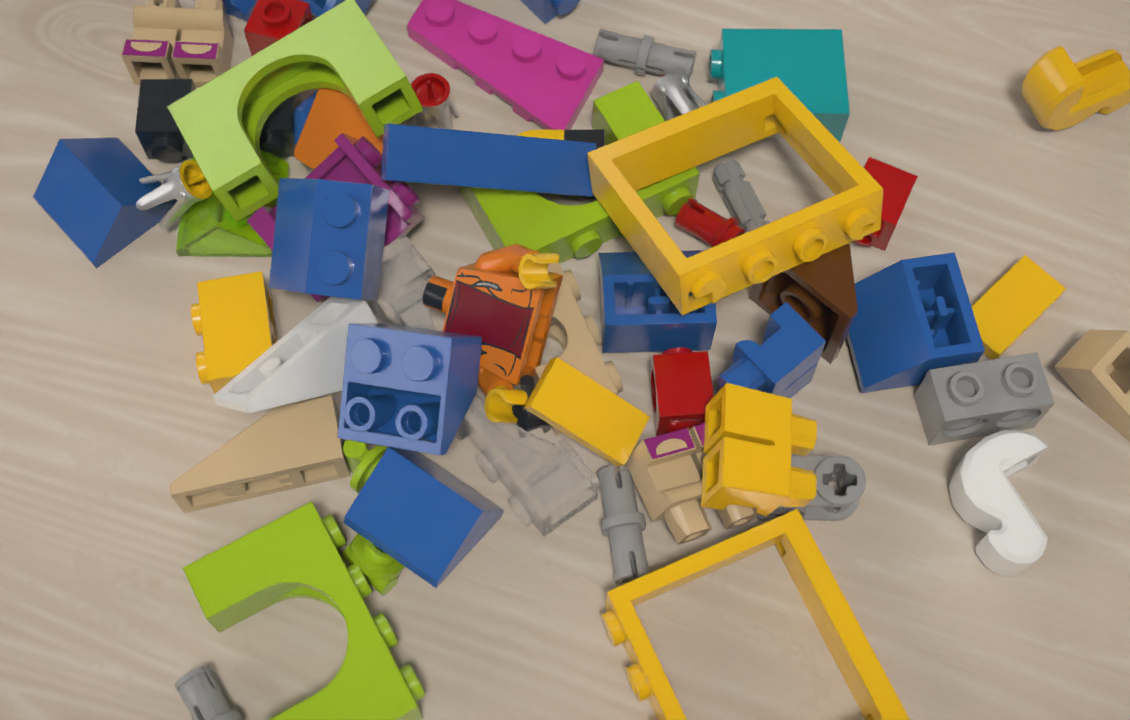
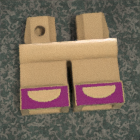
M148 0L146 6H134L133 23L135 28L132 39L125 38L121 53L134 84L140 85L141 79H192L195 87H201L230 69L233 37L227 22L226 8L223 0H196L194 8H181L179 0Z
M705 423L693 426L690 430L685 428L642 440L626 462L651 521L656 522L665 519L678 544L696 540L706 535L712 529L704 507H701L703 458L707 455V453H704ZM729 504L724 510L717 509L725 529L745 525L758 515L756 508Z

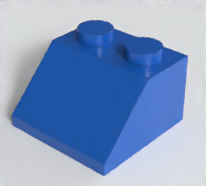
M280 178L269 288L359 300H378L389 190L371 184L323 179Z

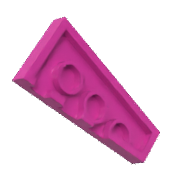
M422 0L407 23V32L410 39L454 70L462 69L475 79V85L489 95L494 92L513 106V112L527 122L535 121L546 130H571L604 71V59L457 0Z

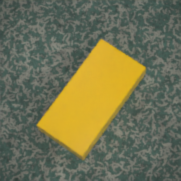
M1026 255L972 306L985 349L983 354L990 360L999 359L1067 289Z
M558 357L550 359L524 406L529 412L617 467L625 466L650 418L649 415Z

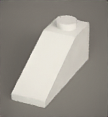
M332 296L214 394L212 397L216 404L250 414L342 391L348 324L378 323L367 301Z

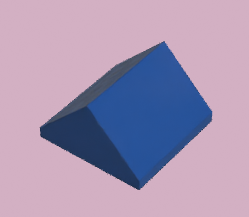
M117 137L59 139L33 195L39 206L96 269L157 225L177 202L176 199H172L147 210H139L136 207L138 199L162 184L159 181L146 184L140 183L139 179L153 175Z
M388 446L346 513L343 523L430 585L437 588L499 521L504 510L421 453Z

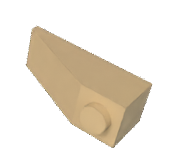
M1089 329L1054 368L1092 411L1130 441V332L1127 330Z
M332 395L318 396L273 408L170 483V495L181 510L187 513L351 476L349 465L343 452L344 439L338 438L340 417Z

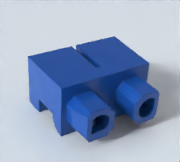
M785 302L769 316L764 334L765 337L761 345L751 340H742L735 344L731 366L719 375L718 385L722 388L726 383L792 398L812 381L817 362L820 359L826 341Z

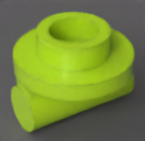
M345 441L343 452L353 474L350 487L358 494L388 446L377 445L370 451L364 442Z
M360 534L354 537L351 544L347 546L342 554L351 565L359 566L365 579L381 596L387 594L397 584V577L405 567Z

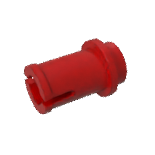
M695 198L688 199L687 204L684 203L675 220L677 228L685 230L712 247L745 234V229L739 226L738 219L735 217L726 219L700 204Z

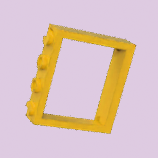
M778 77L587 153L592 193L682 315L710 303L714 304L721 298L751 285L763 283L772 276L804 262L816 260L825 253L855 240L863 239L864 236L880 230L883 188ZM779 132L835 194L832 197L686 258L636 191Z
M798 509L607 592L605 602L607 612L600 615L607 628V636L614 647L622 644L632 664L625 668V672L639 702L648 699L657 720H687L634 606L774 545L865 720H910Z

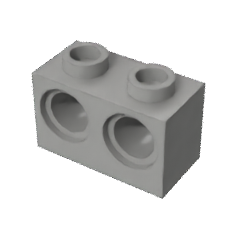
M1037 352L929 370L914 394L929 446L989 436L1002 430L1031 429L1038 424L1055 404Z

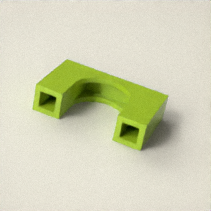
M355 0L342 2L167 106L213 193L236 222L278 198L279 185L261 155L259 140L261 130L269 115L277 106L293 95L317 88L334 89L346 94L356 104L376 137L384 134V124H401L423 110L407 76Z
M638 80L593 100L592 130L604 129V146L665 122ZM693 167L637 190L636 193L656 218L664 214L676 215L684 203L687 204L688 199L696 198L700 173L696 167ZM458 186V190L494 250L516 243L522 244L539 253H557L559 255V264L573 257L585 258L590 256L603 243L620 235L624 236L598 200L583 205H563L551 202L536 192Z
M312 501L182 568L205 618L220 633L263 609L286 599L310 598L324 602L338 611L346 622L348 644L342 666L331 682L321 691L269 720H420L423 716L416 702L426 697L410 664L398 669L389 649L399 643L383 612L373 618L371 617L363 598L372 594V591L361 569L354 564L348 567L345 566L337 549L347 543L332 514L320 518Z

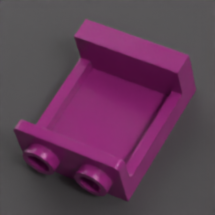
M341 133L334 140L339 147L304 179L371 184L389 190L383 255H385L425 218L415 207L420 198L406 182L381 180V167L379 165L382 163V154L366 137L362 136L357 141L356 138ZM277 205L273 208L263 206L246 220L271 250H273ZM310 294L317 302H325L331 297Z

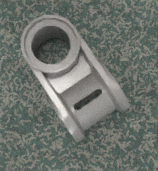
M791 454L792 467L812 470L817 475L815 498L804 507L779 506L768 516L758 514L756 518L770 521L798 509L803 520L834 522L845 520L854 513L858 507L859 498L865 490L866 477L864 470L858 462L846 456H800ZM829 482H838L840 491L845 492V495L836 496L833 486L828 485Z

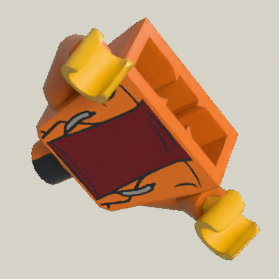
M512 244L484 252L476 260V263L460 267L455 275L454 282L434 275L425 287L422 299L423 305L446 314L442 331L483 336L478 386L486 396L484 410L491 422L516 424L518 418L512 412V404L524 405L527 402V393L523 390L513 389L512 384H520V379L524 375L535 376L534 368L540 366L563 278L561 274L548 272L549 263L559 262V255L557 253H539L522 244Z

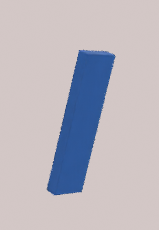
M384 124L381 180L592 197L587 153L596 150V143Z

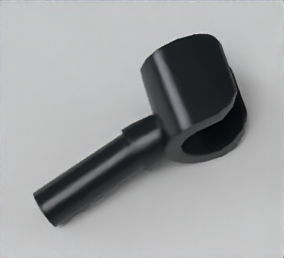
M524 375L520 379L521 390L527 393L528 401L535 388L534 378L531 375ZM515 404L512 407L514 416L518 418L515 425L520 439H526L525 434L534 429L542 428L544 433L550 431V424L524 408L525 404Z

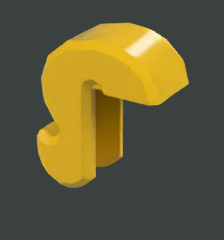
M1059 45L1042 55L1028 70L1022 84V96L1042 127L1058 131L1070 128L1086 120L1097 111L1099 114H1110L1130 103V70L1122 60V55L1118 50L1107 49L1073 63L1064 47Z

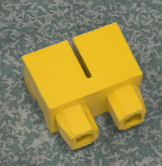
M726 383L706 405L704 453H707V455L703 458L701 507L724 510L731 504L756 508L758 514L768 516L779 506H806L816 496L817 475L812 470L792 467L791 454L807 456L814 449L817 441V421L792 413L791 398Z

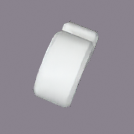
M1017 429L1002 430L982 439L965 454L955 467L949 485L953 508L966 523L987 533L975 546L976 554L988 569L1002 576H1017L1025 572L1043 555L1048 537L1008 478L1036 463L1050 446L1038 435Z

